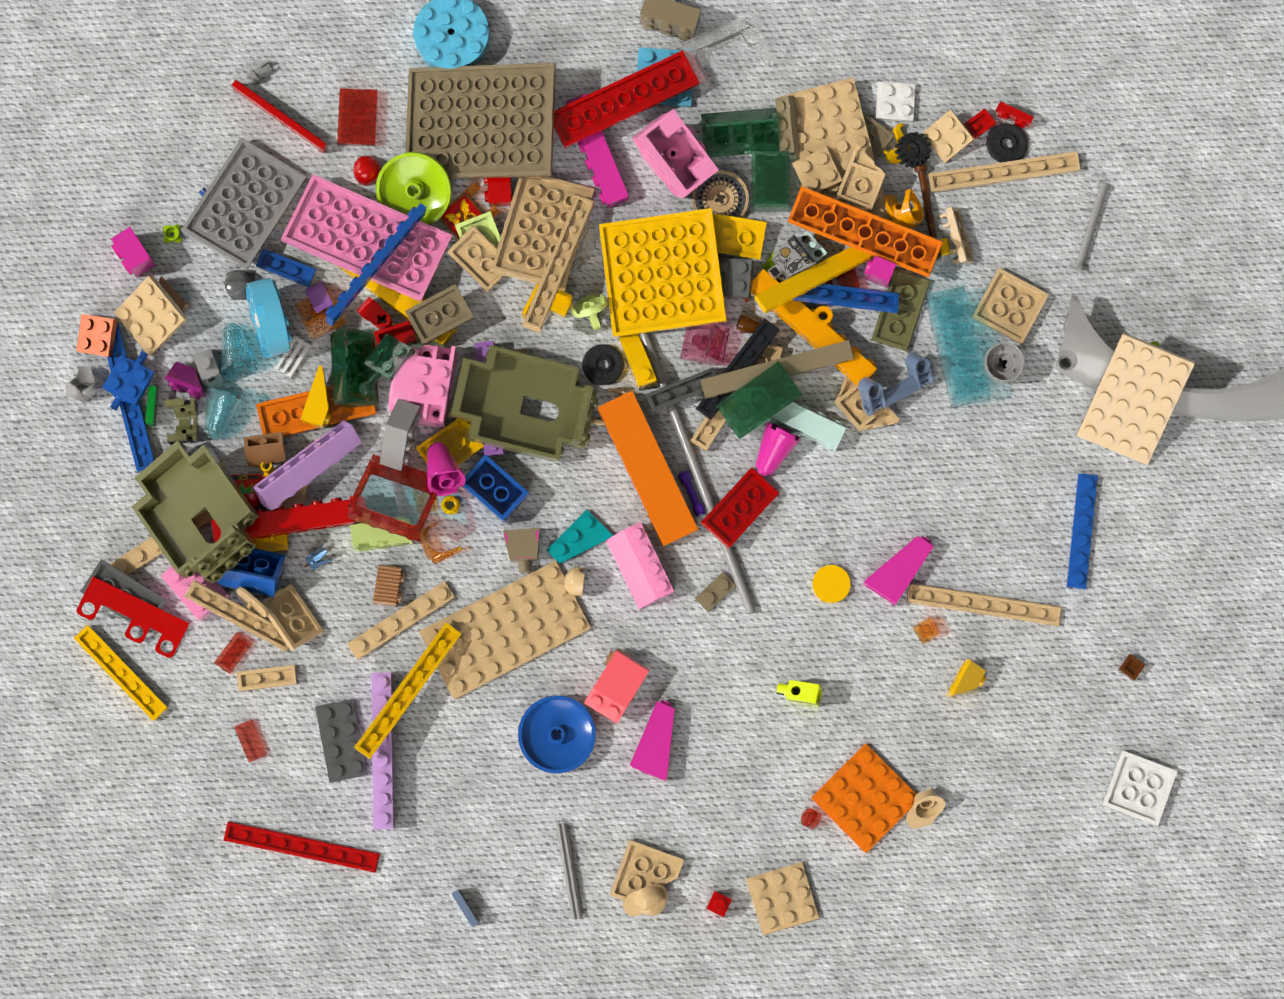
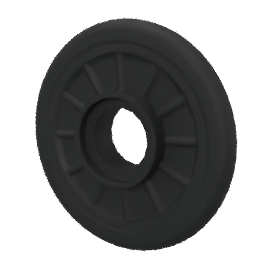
M1005 123L994 127L990 131L986 146L990 156L1002 163L1020 160L1027 151L1028 141L1021 128L1014 124ZM1004 139L1011 140L1012 147L1004 148L1002 141Z
M599 344L593 346L585 353L582 360V369L584 375L592 383L609 385L621 376L624 369V361L616 348L607 344ZM606 360L609 365L607 369L601 370L597 366L598 362Z

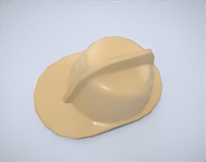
M933 788L916 794L913 807L906 816L908 826L918 829L933 823L945 808L944 799L938 796Z
M661 884L648 885L628 894L624 898L623 909L628 915L633 917L641 914L656 916L664 910L668 892Z

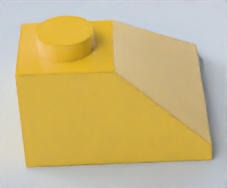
M966 659L961 665L946 696L952 697L975 690L978 686L982 687L987 678L984 676L986 671L973 661Z

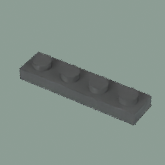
M712 367L645 394L644 396L651 413L702 393L703 389L700 380L717 376L715 368Z

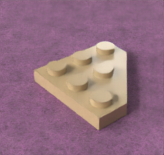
M629 840L610 896L624 900L631 892L648 885H665L678 878L684 859Z

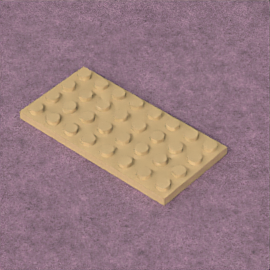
M853 77L784 95L794 96L799 152L795 153L796 161L827 147L843 180L857 144L875 163ZM841 183L820 193L836 198ZM881 186L873 209L869 212L890 220ZM815 233L817 241L829 239Z
M556 561L419 631L426 647H428L445 622L461 633L437 667L454 700L591 629L575 596L567 592L564 586L565 577Z

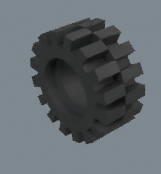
M910 132L898 139V143L895 144V148H897L895 154L899 155L896 157L897 160H902L900 162L901 165L906 164L905 167L911 166V168L926 163L927 159L930 158L931 155L929 153L932 152V149H929L931 143L927 144L926 141L929 139L927 137L923 138L924 134L918 135V132ZM910 143L917 145L919 149L917 157H912L908 153L907 147Z

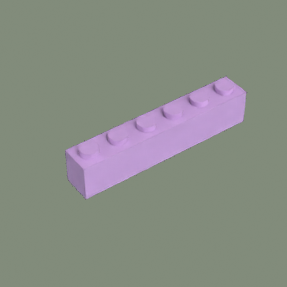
M342 420L252 488L263 506L270 510L278 508L283 501L294 496L299 489L310 484L315 477L325 473L327 468L338 463L343 456L354 451L362 442L353 426Z

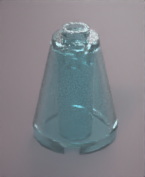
M235 323L226 325L222 330L220 362L222 376L236 379L238 378L237 374L246 373V376L254 374L258 370V362L241 326Z
M207 385L204 432L207 433L208 438L218 440L219 437L224 436L244 399V395L225 388L215 389L216 386Z

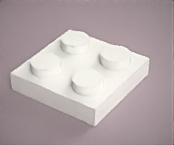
M878 82L875 120L913 122L916 84Z

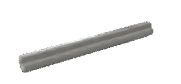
M560 823L556 825L571 916L574 920L581 919L582 912L567 824Z

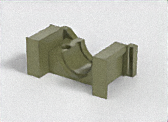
M184 397L183 399H165V407L167 409L174 408L175 418L179 420V426H176L175 435H167V443L169 445L175 441H186L189 443L188 439L193 438L194 442H198L196 400L191 398L190 403L186 404ZM190 418H193V425L190 424Z

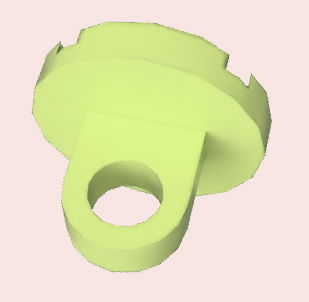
M594 294L578 299L575 302V306H570L572 316L579 318L588 316L593 331L601 329L596 313L607 307L608 301L605 295L600 294V297Z

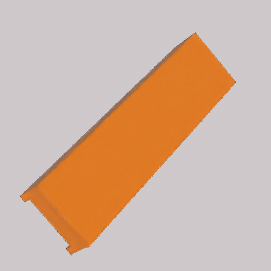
M802 185L788 218V223L872 256L880 257L926 277L930 276L943 241Z
M633 391L598 406L597 410L662 546L697 531L698 528Z

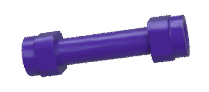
M689 471L678 474L681 484L684 483L694 506L692 509L695 516L698 517L700 514H705V507L698 499L691 483L692 477Z

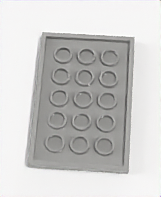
M241 138L182 227L181 232L247 271L300 190L307 176Z

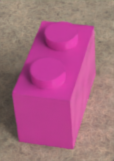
M877 256L874 257L873 261L869 259L864 274H867L865 280L887 288L896 264Z

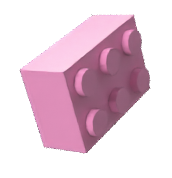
M171 566L161 575L163 580L199 621L207 617L211 611L184 597L193 580L226 598L230 597L221 585H217V581L211 583L205 580L197 571L193 576L186 579L178 575Z

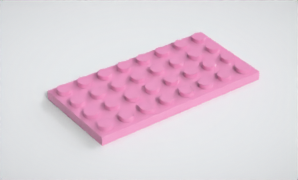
M313 174L284 231L281 241L361 275L364 265L367 262L371 263L373 261L375 252L379 248L383 249L389 235H394L397 232L396 228L402 220L406 221L409 216ZM419 221L371 281L422 302L451 241L452 235Z

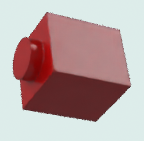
M714 891L706 909L724 917L732 899Z

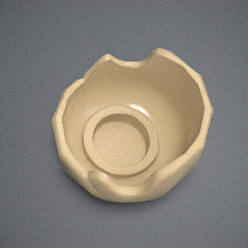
M575 566L567 572L564 586L569 594L582 597L585 574L582 573L583 567Z

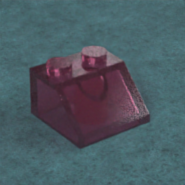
M715 322L687 327L680 359L706 365H723L730 328Z

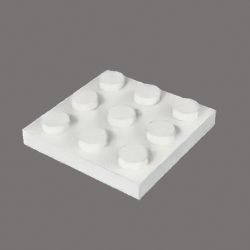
M1122 750L1102 805L1158 826L1177 771Z

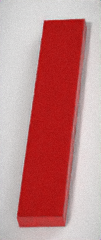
M234 80L231 84L233 90L322 153L327 151L328 147L324 141L238 80Z

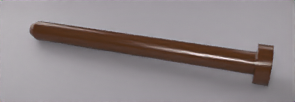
M927 165L916 166L914 171L918 173L929 235L937 238L925 173L928 168Z

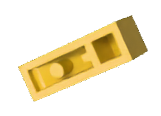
M638 334L619 337L638 390L656 385L657 379Z
M319 365L300 420L303 423L324 429L325 425H329L332 414H330L325 370L323 366Z

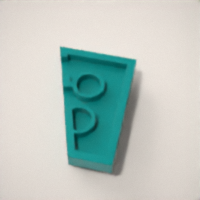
M586 509L546 551L561 564L599 545L614 535Z

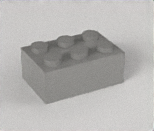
M400 399L397 400L385 425L380 457L381 465L402 471L404 464L408 465L411 457L410 452H414L417 441H415L419 433L417 426L422 416L419 414V405Z

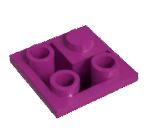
M176 361L165 377V380L169 383L168 386L179 393H182L184 390L195 399L200 400L201 397L206 399V391L195 368Z

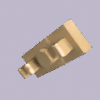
M949 207L946 209L947 213L941 214L940 218H948V222L942 226L950 228V238L957 248L950 251V254H958V258L952 262L955 264L972 263L974 260L960 210L956 207Z

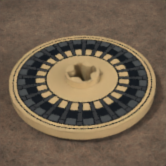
M717 171L695 188L692 194L694 211L712 208L714 214L742 218L745 214L749 202L748 190L744 182L737 175L728 171ZM718 194L726 197L723 204L720 202L716 203L715 200Z

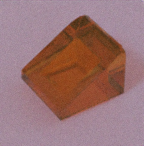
M930 617L913 627L922 644L940 634Z

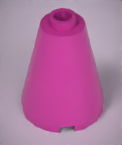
M767 421L755 467L758 468L757 472L766 477L768 474L772 475L799 443L801 437L798 435L794 436L791 434V431Z
M435 442L431 444L427 449V486L431 493L432 491L435 492L438 496H448L458 492L457 488L461 485L463 487L466 481L463 471L444 443Z

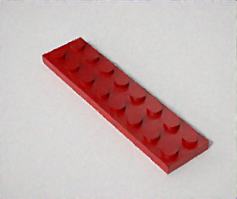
M682 50L556 109L554 112V129L565 149L698 86L700 82Z

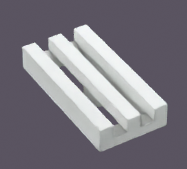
M294 335L292 342H290L289 352L281 356L275 369L292 378L311 345ZM297 341V347L288 359L284 368H281L283 362L285 361V359L287 358L288 354L290 353V351L292 350L293 346ZM302 345L305 346L304 350L300 354L291 371L288 372L287 370L289 366L293 362Z

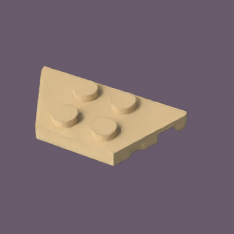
M857 144L835 199L866 211H872L886 174Z
M847 377L845 378L834 404L859 432L900 422V419L889 406L875 411L872 416H868L862 407L858 386Z

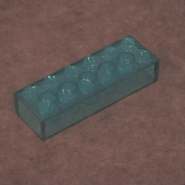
M962 286L927 294L925 302L951 408L989 400L991 394L965 287Z

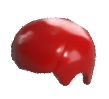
M369 155L357 158L353 166L355 180L363 186L374 185L381 171L380 162L375 157Z

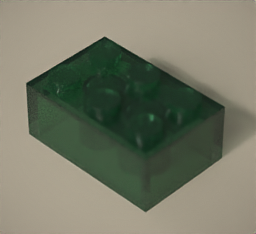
M752 151L751 212H789L790 151Z

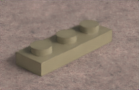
M794 96L775 98L781 155L798 153L799 143Z

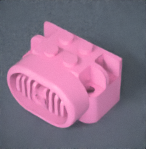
M672 109L650 122L636 133L632 140L638 147L643 160L657 177L665 183L671 193L677 198H684L719 169L705 152L706 147L700 140L697 141L693 136L695 134L693 129L689 125L686 126L675 110Z
M424 345L420 348L400 346L394 363L389 393V412H392L398 399L420 406L419 414L422 416L419 425L445 428L458 358L456 346H452L451 349L439 347V345Z

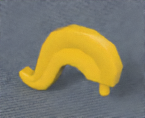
M903 123L896 125L893 129L896 142L904 136L901 131V127L904 126ZM897 148L891 149L889 152L883 150L888 163L896 165L902 161L896 158L899 156L895 154Z

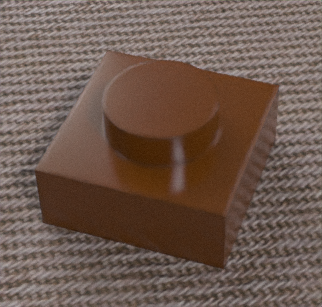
M1128 654L1118 668V671L1132 681H1135L1145 667V664L1131 654Z

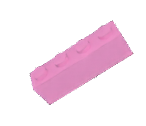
M641 522L622 530L606 540L639 609L674 593V589Z

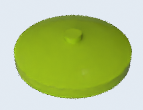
M405 152L393 157L383 166L376 181L378 203L405 215H408L414 206L417 208L421 203L427 208L424 217L420 221L428 225L436 222L445 213L451 201L452 185L446 169L438 160L425 153Z

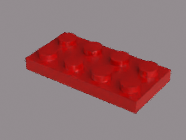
M751 467L700 523L729 549L777 497L779 492Z

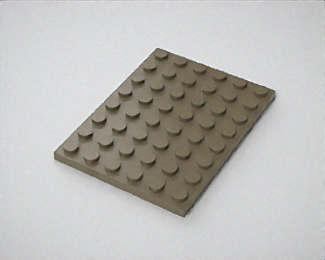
M556 64L458 66V68L452 69L439 67L409 68L405 152H421L432 156L443 165L450 179L552 176Z

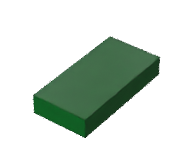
M149 386L145 421L148 426H156L159 393L157 386Z

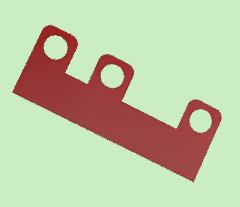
M92 577L76 609L78 615L88 620H93L96 617L101 605L131 618L132 620L125 632V637L138 644L144 641L150 628L162 633L155 646V651L167 658L174 656L190 624L95 577ZM90 602L94 605L95 610L92 614L86 615L83 613L82 606L84 603ZM139 626L142 628L143 634L140 638H133L130 631L132 627ZM167 640L173 644L171 652L164 653L161 650L160 645L163 641Z

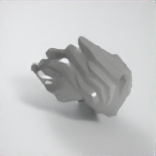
M89 367L79 368L76 378L71 379L65 386L66 397L82 402H90L91 398H95L96 393L105 391L102 387L109 374L102 375L92 371Z

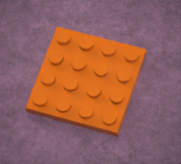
M865 743L811 799L867 853L913 807L916 793Z

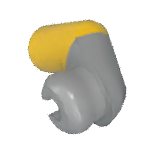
M947 238L941 239L943 241L940 248L941 256H937L936 266L942 265L943 267L947 264L950 254L949 240Z

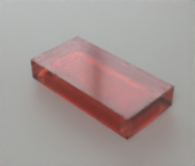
M236 632L214 663L228 674H231L253 643Z
M253 719L234 726L248 762L267 755Z

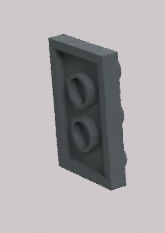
M719 259L724 298H751L754 260Z

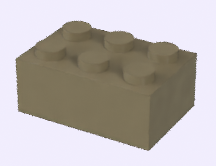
M644 0L640 12V25H643L642 27L646 30H660V33L666 36L676 35L678 39L685 42L693 41L700 22L701 9L672 0Z

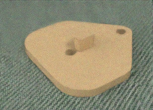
M238 587L237 595L246 605L247 609L266 618L268 615L266 607L247 590Z

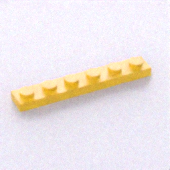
M89 625L74 637L77 643L152 721H155L168 709Z

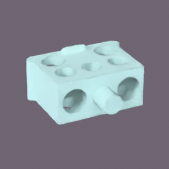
M808 231L798 238L816 261V264L827 259V252Z

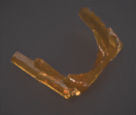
M438 522L417 533V538L423 547L427 559L432 560L434 564L463 550L461 546H458L446 552H437L429 546L427 532L429 529L439 525Z

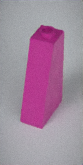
M925 536L915 537L869 576L863 585L893 605H896L934 547L931 545L932 541Z
M661 700V703L656 702L629 765L663 781H666L675 711V708H672V703Z

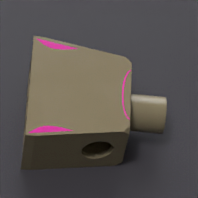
M540 528L504 530L503 535L510 562H518L519 573L530 572V561H538Z

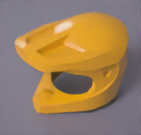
M912 189L905 191L903 204L898 202L894 195L884 196L891 221L912 229L923 221L922 205ZM910 201L914 205L912 210H910Z

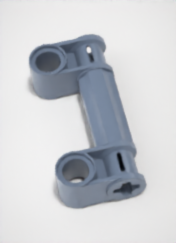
M916 352L910 353L905 360L909 377L885 390L875 380L869 377L862 378L858 384V389L865 413L868 416H872L875 411L887 408L897 401L921 390V387L926 384L934 383L929 360Z

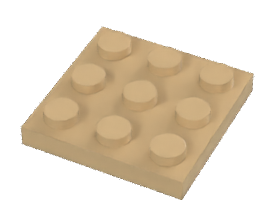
M998 268L971 318L1022 345L1049 294Z
M153 275L148 276L114 312L149 356L156 353L188 319Z
M802 862L746 879L763 935L819 919Z

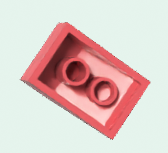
M616 650L584 703L613 722L618 723L650 670Z

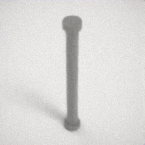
M1099 183L1097 198L1077 262L1073 265V269L1084 271L1085 267L1083 265L1106 191L1110 188L1105 183Z

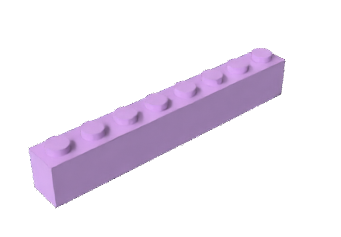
M391 672L371 673L372 722L393 694V676ZM392 728L372 756L374 830L395 829Z

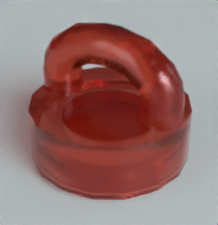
M812 808L806 809L801 816V824L809 829L816 828L821 820V814Z

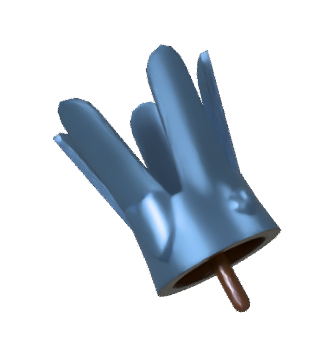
M322 544L314 553L305 557L308 564L304 567L309 565L314 570L318 566L333 560L318 561L327 554V551L324 550L325 548L318 551L323 546Z

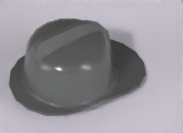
M234 270L227 273L224 285L231 300H247L246 287L248 285L246 283L255 281L256 270Z

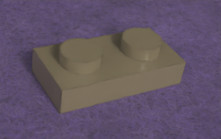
M722 572L695 600L709 612L736 585Z

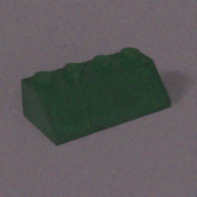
M776 108L701 114L703 144L706 147L705 152L709 157L779 152Z
M342 326L330 334L334 404L348 408L377 405L379 402L374 334Z
M777 361L716 406L737 437L741 439L803 394L782 364Z

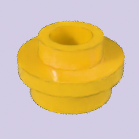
M446 496L441 502V508L444 513L453 515L459 511L460 502L455 496ZM449 502L454 503V507L452 509H449L447 507V504Z

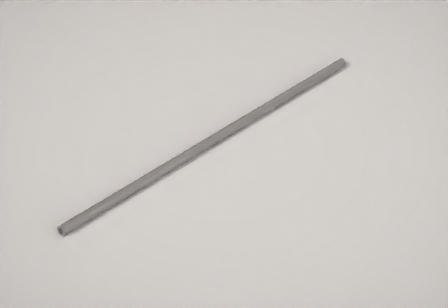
M649 333L639 334L659 388L667 386L666 377ZM675 403L667 406V409L709 514L715 507V504ZM719 541L747 614L752 613L756 610L731 547L728 549Z

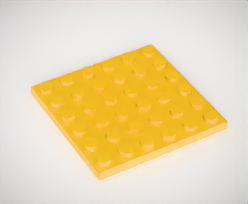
M712 208L599 224L613 337L727 322Z

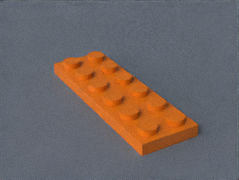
M368 377L327 386L332 417L329 425H325V427L336 425L342 420L348 422L377 415ZM310 391L257 403L256 408L262 433L282 432L283 437L320 429L303 423L300 420Z

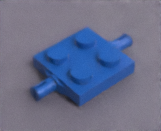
M141 351L137 360H131L120 355L102 387L115 397L110 406L111 409L117 411L122 401L129 402L137 407L155 375L153 371L143 365L149 354Z

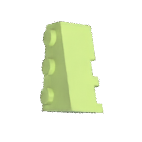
M406 517L394 518V521L377 520L375 523L363 522L350 525L353 548L356 552L413 544L411 522Z

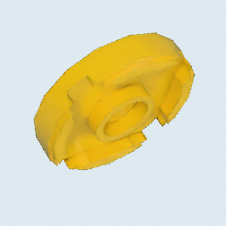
M826 565L820 568L815 573L812 581V588L816 597L826 603H837L843 600L851 587L847 572L836 565Z

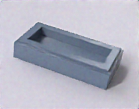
M456 890L452 893V896L470 925L474 927L479 922L460 891Z

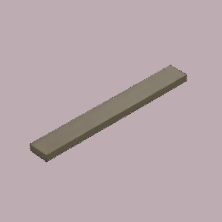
M849 340L705 378L700 381L705 399L854 360Z

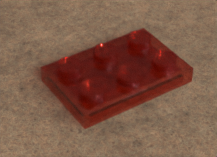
M340 88L337 145L375 147L378 90Z

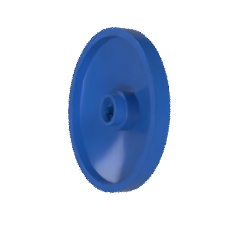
M549 696L533 703L525 711L518 728V742L525 758L537 769L552 774L567 773L581 766L590 756L596 739L595 725L590 713L582 704L565 696Z

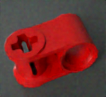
M368 297L356 310L379 330L393 326V320L390 315L371 297ZM382 318L386 319L387 322L384 324L379 320Z

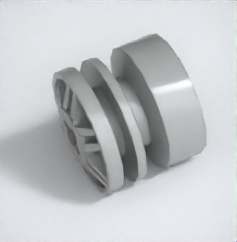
M1001 342L984 352L980 368L983 376L988 381L1003 385L1021 375L1025 359L1022 351L1016 345L1009 342ZM999 361H1000V362H1002V361L1005 362V365H1003V368H1002V367H999V368H998L997 364L999 363Z

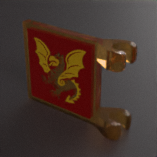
M473 183L462 195L453 201L439 218L457 241L460 237L455 224L484 214L471 199L472 196L480 191L476 183ZM492 206L487 211L491 212L493 218L499 214L496 206Z

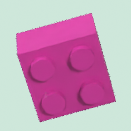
M131 227L111 238L114 243L111 245L112 249L120 260L124 259L121 263L130 275L134 274L137 278L156 266Z

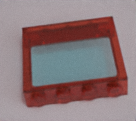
M373 454L348 505L347 517L354 521L368 524L371 527L386 530L391 534H397L409 540L420 542L422 529L438 495L433 491L432 493L429 491L427 472L407 465L403 466L402 471L381 465L380 456Z

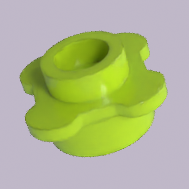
M178 224L175 226L165 225L163 227L165 236L163 241L166 244L170 242L180 243L182 241L180 236L181 226Z

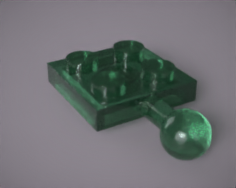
M386 333L364 363L374 373L368 381L360 384V393L363 396H371L375 390L374 385L381 376L389 381H393L399 369L415 351Z

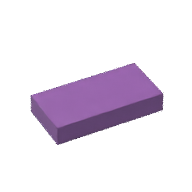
M322 282L305 289L316 313L333 305Z

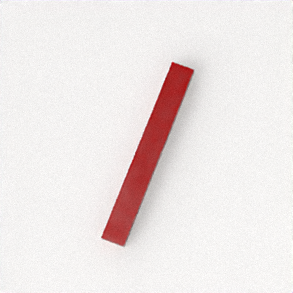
M227 822L223 841L373 873H376L380 854L232 822Z

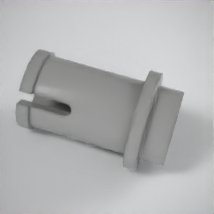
M264 61L253 71L250 70L248 77L254 84L256 82L259 83L261 78L272 71V68Z

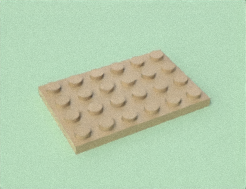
M549 176L519 177L491 272L540 284L576 196L579 195L592 200L594 188ZM578 245L559 290L565 291Z
M1123 332L1077 432V436L1148 465L1195 362Z

